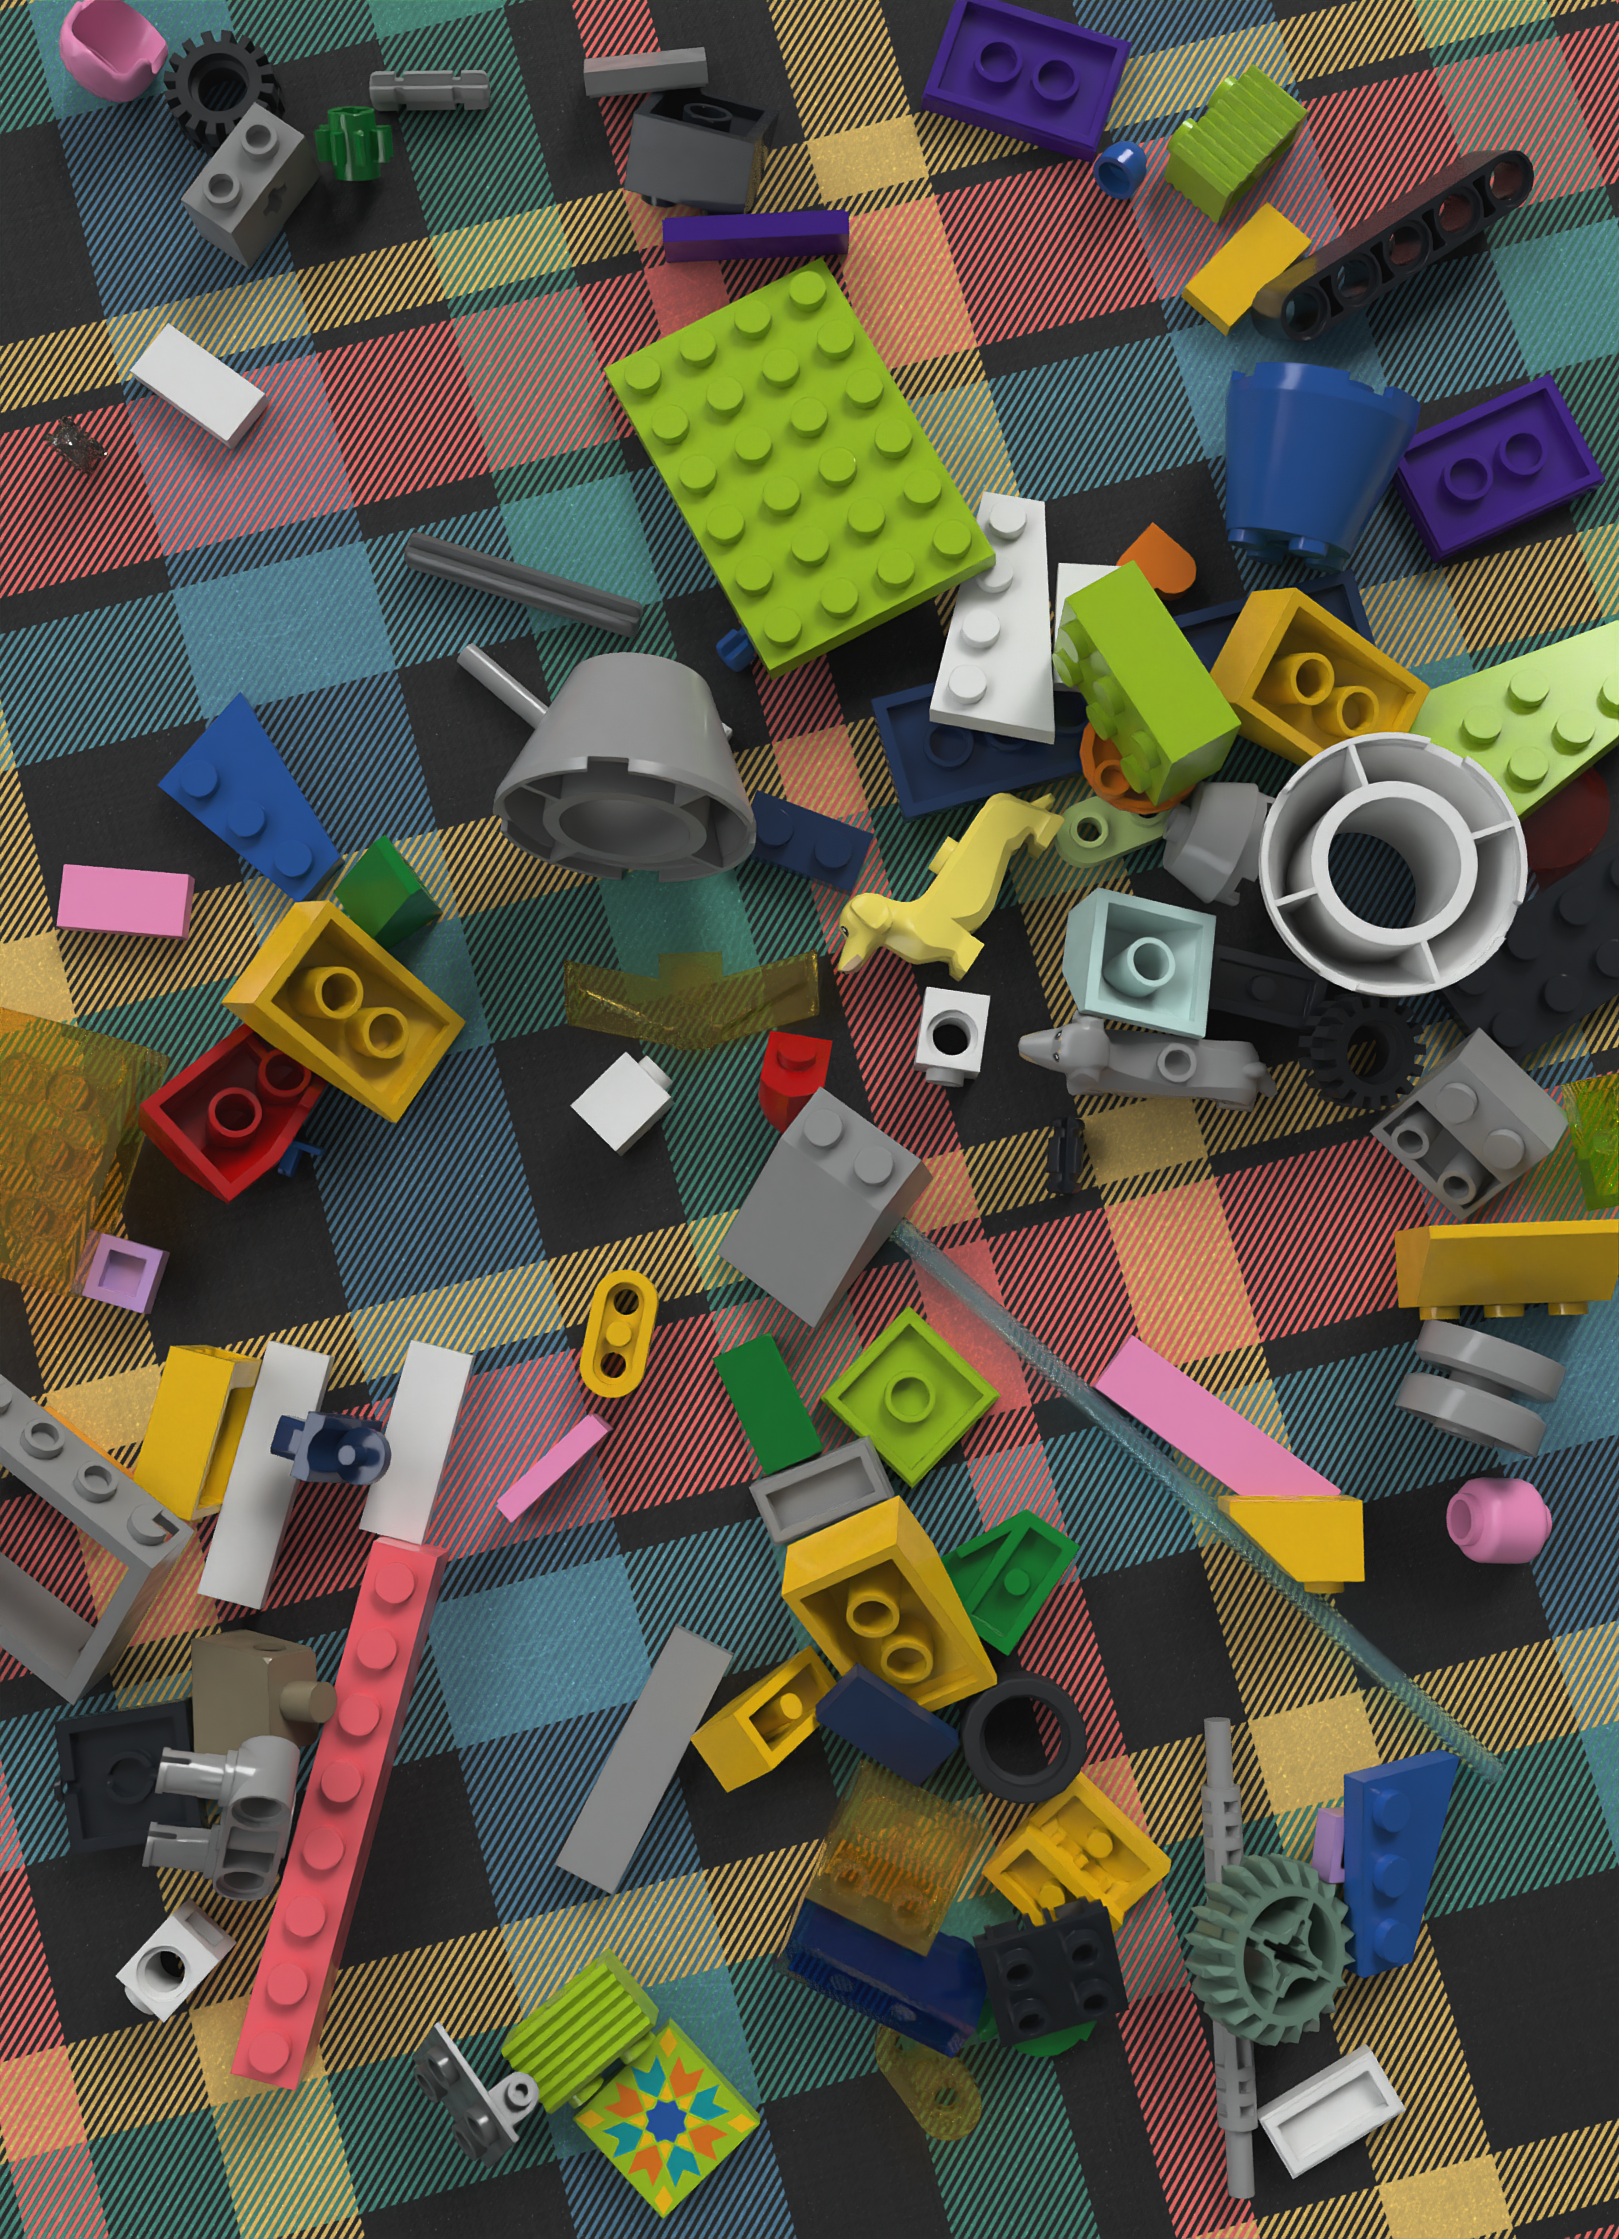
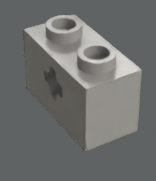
M254 102L183 195L181 201L201 237L250 269L321 176V173L305 136Z

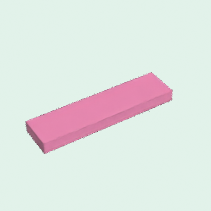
M1133 1335L1128 1336L1092 1385V1387L1237 1495H1339L1341 1492L1339 1488Z

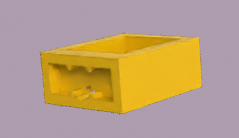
M209 1345L170 1346L132 1481L183 1522L201 1523L203 1517L219 1513L221 1510L263 1362L262 1359Z

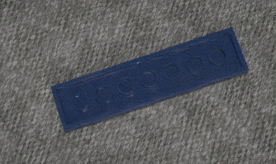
M1352 569L1278 588L1296 587L1376 647ZM1249 597L1172 617L1208 673H1210ZM936 682L871 699V711L904 824L987 802L994 794H1016L1084 775L1079 752L1084 729L1090 721L1086 712V707L1089 704L1081 692L1053 690L1054 745L930 721L929 709Z

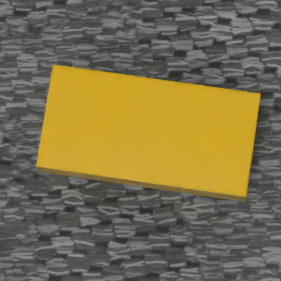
M1266 202L1184 287L1181 297L1221 333L1227 336L1251 311L1252 301L1256 293L1266 283L1296 265L1308 252L1312 241L1271 204Z

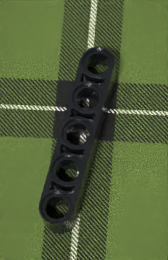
M1516 150L1473 151L1462 156L1266 283L1256 293L1252 301L1250 314L1253 326L1259 334L1271 339L1309 342L1318 338L1518 208L1528 198L1534 182L1533 165L1528 156ZM1492 173H1494V182L1491 188L1490 180ZM1444 203V217L1440 223V208ZM1392 235H1394V250L1391 256H1389V241ZM1343 266L1345 273L1344 283L1341 289L1338 290V274ZM1293 299L1294 315L1288 324L1286 310L1290 300Z

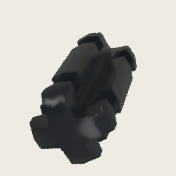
M1056 1117L1049 1124V1129L1054 1130V1136L1048 1138L1046 1173H1051V1181H1047L1045 1187L1050 1193L1074 1195L1079 1193L1082 1187V1183H1077V1175L1082 1174L1084 1139L1079 1138L1080 1131L1085 1130V1123L1078 1118Z

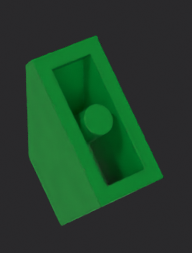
M386 835L376 840L333 891L345 908L342 912L386 951L443 913L410 863Z

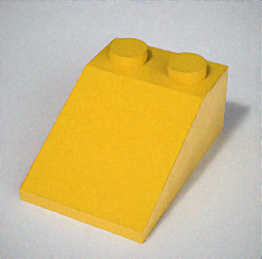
M1296 587L1252 591L1209 673L1242 723L1237 734L1301 767L1322 751L1350 738L1381 732L1408 733L1431 687Z
M329 900L295 902L221 1002V1004L270 1044L393 1123L398 1122L466 1023L462 1017Z
M900 1495L787 1546L781 1596L842 1677L856 1663H859L929 1712L997 1685L995 1670L933 1542Z

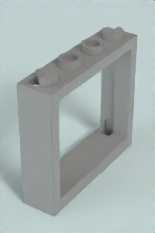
M0 1374V1464L129 1567L96 1628H94L0 1552V1646L74 1706L116 1666L194 1530ZM165 1530L173 1535L166 1543L163 1541L167 1535Z

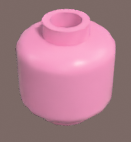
M1481 1477L1468 1480L1458 1493L1452 1497L1447 1508L1446 1519L1450 1537L1454 1543L1458 1544L1468 1558L1478 1563L1520 1564L1530 1562L1540 1553L1552 1529L1551 1513L1544 1504L1541 1495L1532 1484L1521 1479Z

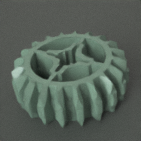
M1264 1853L1262 1857L1255 1854L1250 1856L1242 1855L1239 1866L1235 1864L1230 1866L1221 1865L1222 1884L1217 1882L1203 1883L1208 1896L1206 1905L1190 1907L1199 1919L1197 1930L1183 1935L1191 1945L1195 1946V1953L1183 1963L1192 1974L1197 1975L1190 1990L1197 1995L1198 1999L1205 2002L1203 2011L1213 2021L1227 2028V2032L1243 2040L1249 2038L1266 2046L1269 2044L1276 2046L1279 2041L1299 2043L1302 2031L1319 2032L1320 2012L1323 2014L1337 2013L1332 1999L1335 1991L1350 1989L1341 1978L1344 1965L1356 1961L1345 1951V1943L1355 1933L1341 1922L1349 1907L1342 1903L1339 1898L1334 1897L1336 1885L1319 1879L1318 1870L1313 1869L1308 1863L1296 1859L1291 1860L1290 1857L1281 1854L1271 1853L1269 1855Z

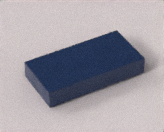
M856 1663L815 1706L817 1721L916 1787L959 1746L958 1731L859 1663Z

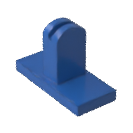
M294 1137L282 1157L278 1173L292 1178L297 1170L303 1150L317 1156L326 1155L328 1149Z

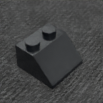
M692 88L653 92L633 114L624 190L641 194V199L644 202L657 207L670 208L675 207L678 203L700 209L701 216L747 214L756 201L777 127L779 111Z

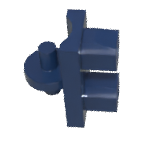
M314 1411L308 1412L306 1420L296 1416L282 1415L278 1421L270 1447L271 1454L294 1461L290 1473L291 1477L306 1482L350 1483L354 1485H370L378 1482L386 1474L391 1463L392 1454L388 1440L380 1433L382 1421L366 1416Z

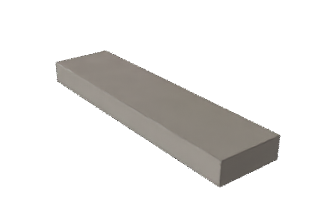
M676 1623L555 1865L612 1895L614 1894L691 1741L689 1737L695 1733L734 1653Z

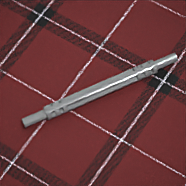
M1211 1717L1204 1719L1207 1783L1201 1785L1206 1883L1217 1882L1222 1884L1221 1865L1230 1866L1235 1864L1239 1866L1241 1857L1244 1855L1241 1788L1239 1784H1235L1233 1781L1230 1719ZM1213 2021L1218 2126L1225 2130L1228 2195L1234 2198L1247 2199L1255 2195L1252 2130L1258 2127L1254 2044L1249 2038L1243 2040L1228 2033L1227 2028Z

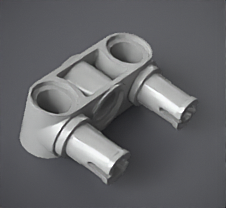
M277 1736L250 1738L241 1744L238 1751L228 1750L227 1755L178 1751L164 1747L155 1793L162 1794V1792L216 1799L218 1800L217 1806H223L220 1824H213L212 1829L178 1827L151 1822L142 1866L149 1867L150 1865L203 1872L202 1879H211L213 1889L219 1895L231 1900L255 1901L270 1895L274 1888L280 1860L285 1857L290 1835L300 1762V1750L291 1741Z

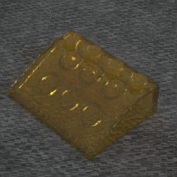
M0 1007L1 1278L65 1297L89 1298L83 1296L82 1292L101 1234H114L145 1138V1133L138 1127L139 1105L161 1088L170 1060L169 1056L151 1048L94 1031Z

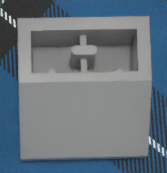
M1479 1027L1438 1061L1414 1085L1415 1088L1411 1093L1404 1095L1400 1102L1395 1104L1373 1126L1370 1132L1441 1203L1462 1221L1554 1150L1572 1117Z

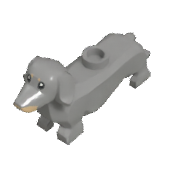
M1076 1010L1072 1023L1059 1028L1022 1036L1018 1044L1019 1054L1025 1060L1047 1069L1064 1073L1067 1079L1068 1093L1071 1095L1103 1096L1105 1093L1132 1098L1207 1099L1217 1102V1109L1252 1112L1257 1098V1090L1267 1097H1274L1277 1094L1275 1081L1267 1071L1266 1064L1259 1061L1258 1052L1250 1042L1196 1040L1178 1035L1104 1029V1019L1079 1013V1010Z

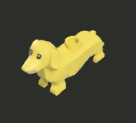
M1010 793L992 795L987 800L985 806L979 811L959 843L949 836L947 837L928 867L929 870L938 876L926 893L919 899L912 902H899L874 893H862L854 896L847 902L839 918L838 929L846 942L837 970L841 974L858 972L867 963L874 951L881 946L892 951L905 961L916 965L936 961L946 962L949 966V975L959 982L984 946L982 942L971 936V934L981 927L994 908L1010 857L1017 853L1024 842L1027 845L1026 854L1037 861L1065 821V818L1048 812L1055 803L1056 799L1049 793L1033 802H1027Z

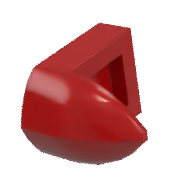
M770 1030L760 1075L758 1096L760 1107L766 1119L782 1135L819 1087L825 1088L833 1041Z

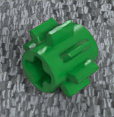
M345 106L329 109V125L321 124L319 129L314 130L318 162H333L334 177L339 180L365 181L379 178L381 176L380 163L390 162L389 158L394 157L391 125H376L375 111L370 107Z

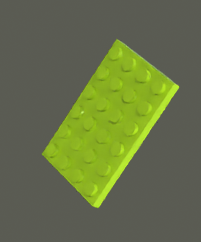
M822 257L604 368L610 387L772 680L996 565V553Z

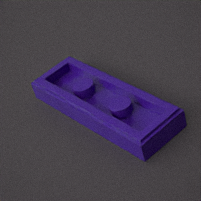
M845 209L673 217L662 220L663 244L667 263L848 254L849 211H845Z

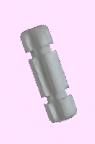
M453 70L404 71L403 78H396V71H375L370 75V98L374 109L378 111H398L400 104H407V110H456L457 103H464L465 110L486 109L490 104V82L487 73L483 70H461V77H454Z

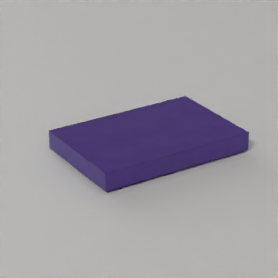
M956 0L922 96L921 109L1093 163L1130 55L1132 43L999 0Z
M1549 373L1414 435L1391 481L1433 563L1436 564L1599 489L1606 480L1555 381Z

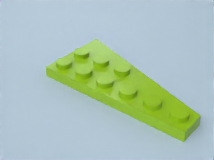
M1619 620L1430 690L1408 733L1431 738L1430 743L1443 747L1463 759L1469 756L1480 764L1503 789L1521 823L1619 744Z

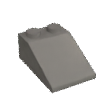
M820 1086L779 1139L717 1254L817 1330L930 1184L933 1176L921 1159Z

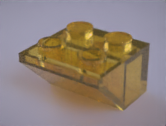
M860 1759L831 1820L805 1891V1898L927 1957L984 1831L976 1815Z

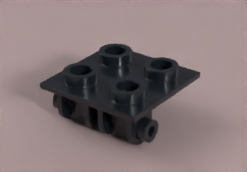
M1082 1896L1077 1901L1054 1907L1057 1921L1052 1920L1048 1907L1042 1908L1040 1910L1044 1924L1033 1927L1029 1913L1021 1915L1025 1929L1023 1931H1019L1016 1919L994 1926H990V1924L983 1926V1934L972 1937L979 1962L982 1965L1002 2048L1130 2010L1107 1906H1103L1101 1899L1088 1902L1086 1896Z

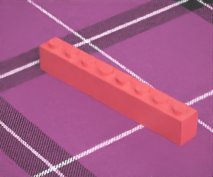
M383 1536L373 1541L334 1686L337 1695V1707L334 1715L323 1726L232 2064L231 2074L296 2091L314 2064L450 1549L426 1543L418 1545L388 1536Z

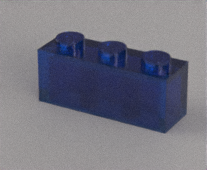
M815 1871L795 1903L771 1968L953 2059L976 2030L987 1992L982 1965L979 1962L976 1949L970 1942L960 1937L948 1936L916 1920L908 1911L898 1907H889L857 1891L849 1882L840 1878L829 1877L818 1871Z

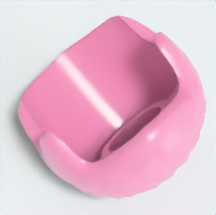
M122 0L77 1L65 17L59 33V54L66 70L90 94L109 102H128L142 95L162 70L169 53L167 42L143 15Z

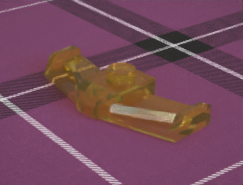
M817 949L724 977L722 951L658 954L659 979L564 960V997L568 1025L674 1046L678 1051L712 1050L716 1044L819 1014Z

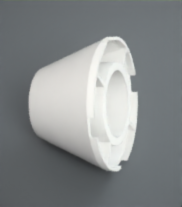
M1381 732L1350 738L1329 747L1309 760L1291 777L1278 794L1264 824L1258 857L1259 879L1266 909L1275 928L1284 942L1303 963L1320 976L1351 991L1380 997H1408L1437 991L1463 979L1482 966L1499 949L1506 939L1504 937L1512 924L1518 905L1523 903L1528 874L1527 850L1521 824L1511 802L1499 784L1480 764L1469 756L1463 759L1443 747L1430 743L1431 738L1401 732ZM1341 833L1372 835L1387 842L1405 859L1412 872L1416 888L1414 913L1407 928L1388 929L1374 926L1358 918L1341 902L1332 886L1328 870V854L1333 835Z

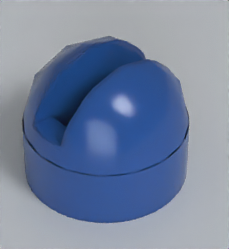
M1120 140L1109 146L1093 166L1094 178L1099 187L1106 194L1116 199L1131 197L1142 184L1147 172L1145 152L1133 141Z

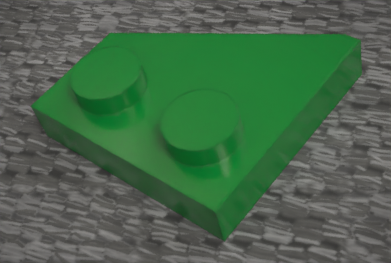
M1025 1509L982 1535L960 1545L940 1559L977 1635L1009 1656L1081 1546L1028 1509Z

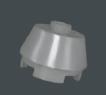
M1205 781L1196 783L1190 796L1182 804L1176 803L1165 824L1163 839H1166L1167 843L1164 850L1163 867L1204 903L1216 900L1229 906L1237 905L1240 893L1234 890L1242 877L1254 882L1259 875L1258 857L1260 840L1267 811H1270L1276 798L1260 793L1255 783Z

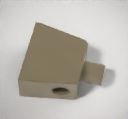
M242 1629L191 1639L194 1753L227 1755L228 1750L238 1751L244 1741L257 1736L285 1738L294 1743L298 1748L316 1742L319 1736L318 1723H325L334 1715L337 1707V1695L333 1685L330 1683L317 1682L316 1654L311 1647Z

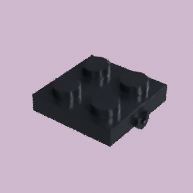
M192 1697L66 1717L54 1722L61 1774H58L54 1780V1794L58 1802H65L71 1855L147 1843L151 1822L187 1828H209L205 1798L162 1792V1794L155 1793L164 1747L171 1748V1750L194 1752ZM63 1782L67 1783V1793L63 1792Z

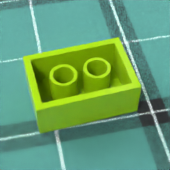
M1132 560L1066 597L1054 648L1055 653L1052 654L1054 666L1063 682L1070 688L1076 685L1089 704L1086 707L1088 719L1098 736L1103 740L1111 738L1123 757L1120 760V765L1130 786L1139 794L1145 791L1156 807L1219 771L1242 723L1136 562Z

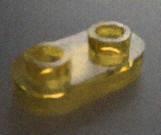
M910 2008L898 2009L888 2014L880 2022L874 2038L875 2056L880 2070L921 2127L929 2135L945 2141H953L965 2137L977 2125L982 2109L979 2088L974 2077L934 2022L926 2014ZM912 2033L918 2037L919 2044L914 2050L905 2052L896 2047V2039L901 2034ZM943 2088H952L959 2096L954 2104L942 2106L935 2101L937 2092Z

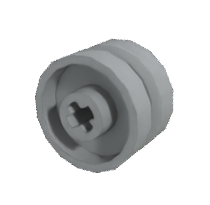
M1433 1319L1425 1320L1414 1351L1425 1364L1449 1374L1450 1377L1446 1379L1424 1372L1406 1374L1395 1406L1404 1412L1434 1424L1433 1427L1468 1442L1491 1449L1495 1446L1510 1452L1537 1458L1547 1425L1537 1413L1511 1402V1398L1535 1404L1556 1402L1567 1372L1566 1367L1508 1341L1455 1324Z

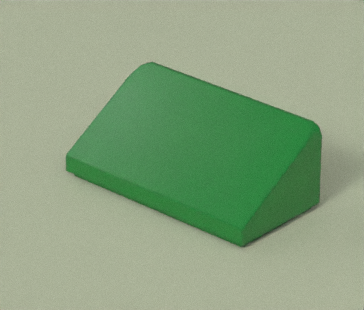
M770 1331L712 1358L765 1475H769L824 1450V1446Z

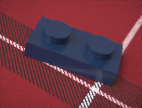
M757 790L751 803L757 823L756 841L754 849L748 858L851 897L873 842L874 834Z

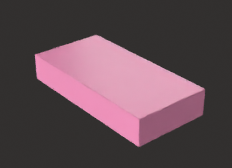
M64 864L56 926L63 930L188 940L195 879L188 874Z
M599 1413L588 1414L497 1500L499 1504L496 1507L511 1523L520 1518L613 1430L611 1425Z

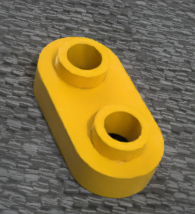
M633 1270L614 1271L600 1281L594 1292L580 1359V1373L586 1386L602 1397L617 1398L631 1393L640 1385L646 1372L659 1308V1296L652 1281L639 1272ZM624 1290L634 1291L639 1299L638 1308L629 1315L622 1314L616 1307V1298ZM613 1352L622 1355L626 1362L624 1373L617 1378L608 1376L603 1369L605 1357Z

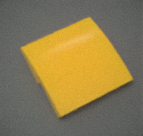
M1080 1771L1065 1791L1040 1803L983 1866L981 1873L1023 1914L1029 1913L1031 1921L1036 1927L1044 1924L1040 1909L1048 1907L1052 1920L1057 1921L1054 1907L1077 1901L1079 1897L1086 1896L1088 1902L1101 1899L1103 1906H1107L1112 1930L1115 1933L1123 1925L1124 1913L1170 1872L1171 1859Z

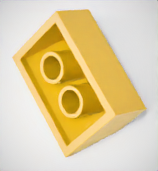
M1619 1219L1433 1225L1394 1232L1399 1308L1419 1307L1420 1320L1460 1319L1459 1306L1483 1305L1484 1318L1525 1316L1524 1303H1548V1315L1589 1314L1588 1301L1612 1300L1619 1275Z

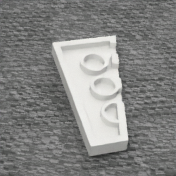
M983 491L976 521L996 553V565L960 584L929 709L930 721L1054 745L1055 721L1045 505L1043 501Z

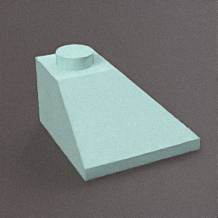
M1099 887L1096 888L1068 912L1062 972L1079 1013L1196 1040L1204 1038L1206 1033L1216 916Z

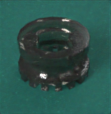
M62 415L58 420L60 430L55 434L47 433L43 440L69 465L89 478L94 472L91 468L92 462L95 459L104 460L108 452L96 439L91 437L87 441L86 439L90 434L85 431L80 435L79 433L82 431L81 426L75 424L67 416Z

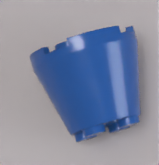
M1291 362L1256 363L1253 376L1245 377L1246 373L1233 370L1225 398V486L1228 544L1247 549L1246 558L1255 562L1282 565L1284 556L1306 559L1305 566L1313 570L1326 573H1341L1345 560L1351 558L1414 438L1421 412L1420 403L1409 393L1395 386L1385 387L1383 396L1373 393L1374 389L1371 386L1350 380L1349 371L1325 366Z

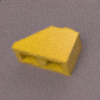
M1349 1495L1218 1496V1509L1285 1575L1297 1582H1304V1591L1311 1593L1344 1592V1582L1365 1581L1362 1500Z
M809 1645L730 1701L689 1738L728 1793L772 1771L821 1724L816 1720L815 1706L837 1682L812 1646Z

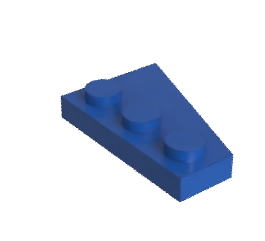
M240 691L161 780L158 786L295 902L312 901L342 867L345 861L308 799L304 796L288 770L285 761L270 740L249 701Z
M1442 1749L1344 1774V1904L1349 1907L1344 1916V1925L1355 1933L1345 1943V1951L1356 1960L1344 1965V1968L1361 1978L1411 1963L1413 1960L1459 1761V1756Z

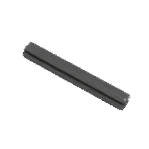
M420 532L411 534L405 548L404 560L411 569L629 638L634 637L642 622L643 609L638 601Z

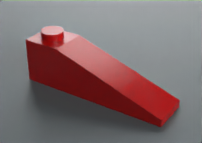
M243 1023L139 1105L138 1127L182 1174L229 1205L280 1162L328 1084V1081L270 1044L246 1023Z

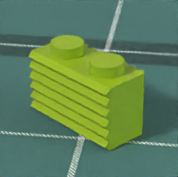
M1254 64L1249 67L1246 73L1241 75L1239 80L1229 75L1217 87L1207 104L1209 110L1205 116H1202L1198 122H1195L1192 118L1185 120L1175 131L1166 147L1170 152L1164 173L1167 183H1172L1176 191H1182L1185 199H1191L1193 205L1200 207L1202 213L1209 215L1211 221L1218 223L1299 138L1309 113L1308 110Z
M609 1947L507 2034L501 2052L503 2057L510 2062L512 2069L517 2072L526 2073L535 2080L539 2089L538 2101L544 2105L546 2112L552 2115L567 2101L575 2109L585 2103L601 2087L604 2079L600 2073L619 2057L627 2065L650 2046L655 2039L651 2029L656 2026L659 2009Z

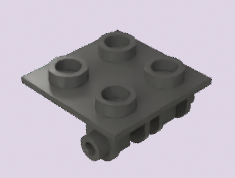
M438 2022L432 2027L412 2056L418 2065L413 2069L415 2079L428 2099L433 2103L441 2100L456 2121L452 2126V2132L463 2152L473 2161L480 2157L487 2169H489L519 2140L513 2129L535 2108L539 2098L537 2083L530 2075L523 2072H515L505 2077L487 2092L442 2024Z

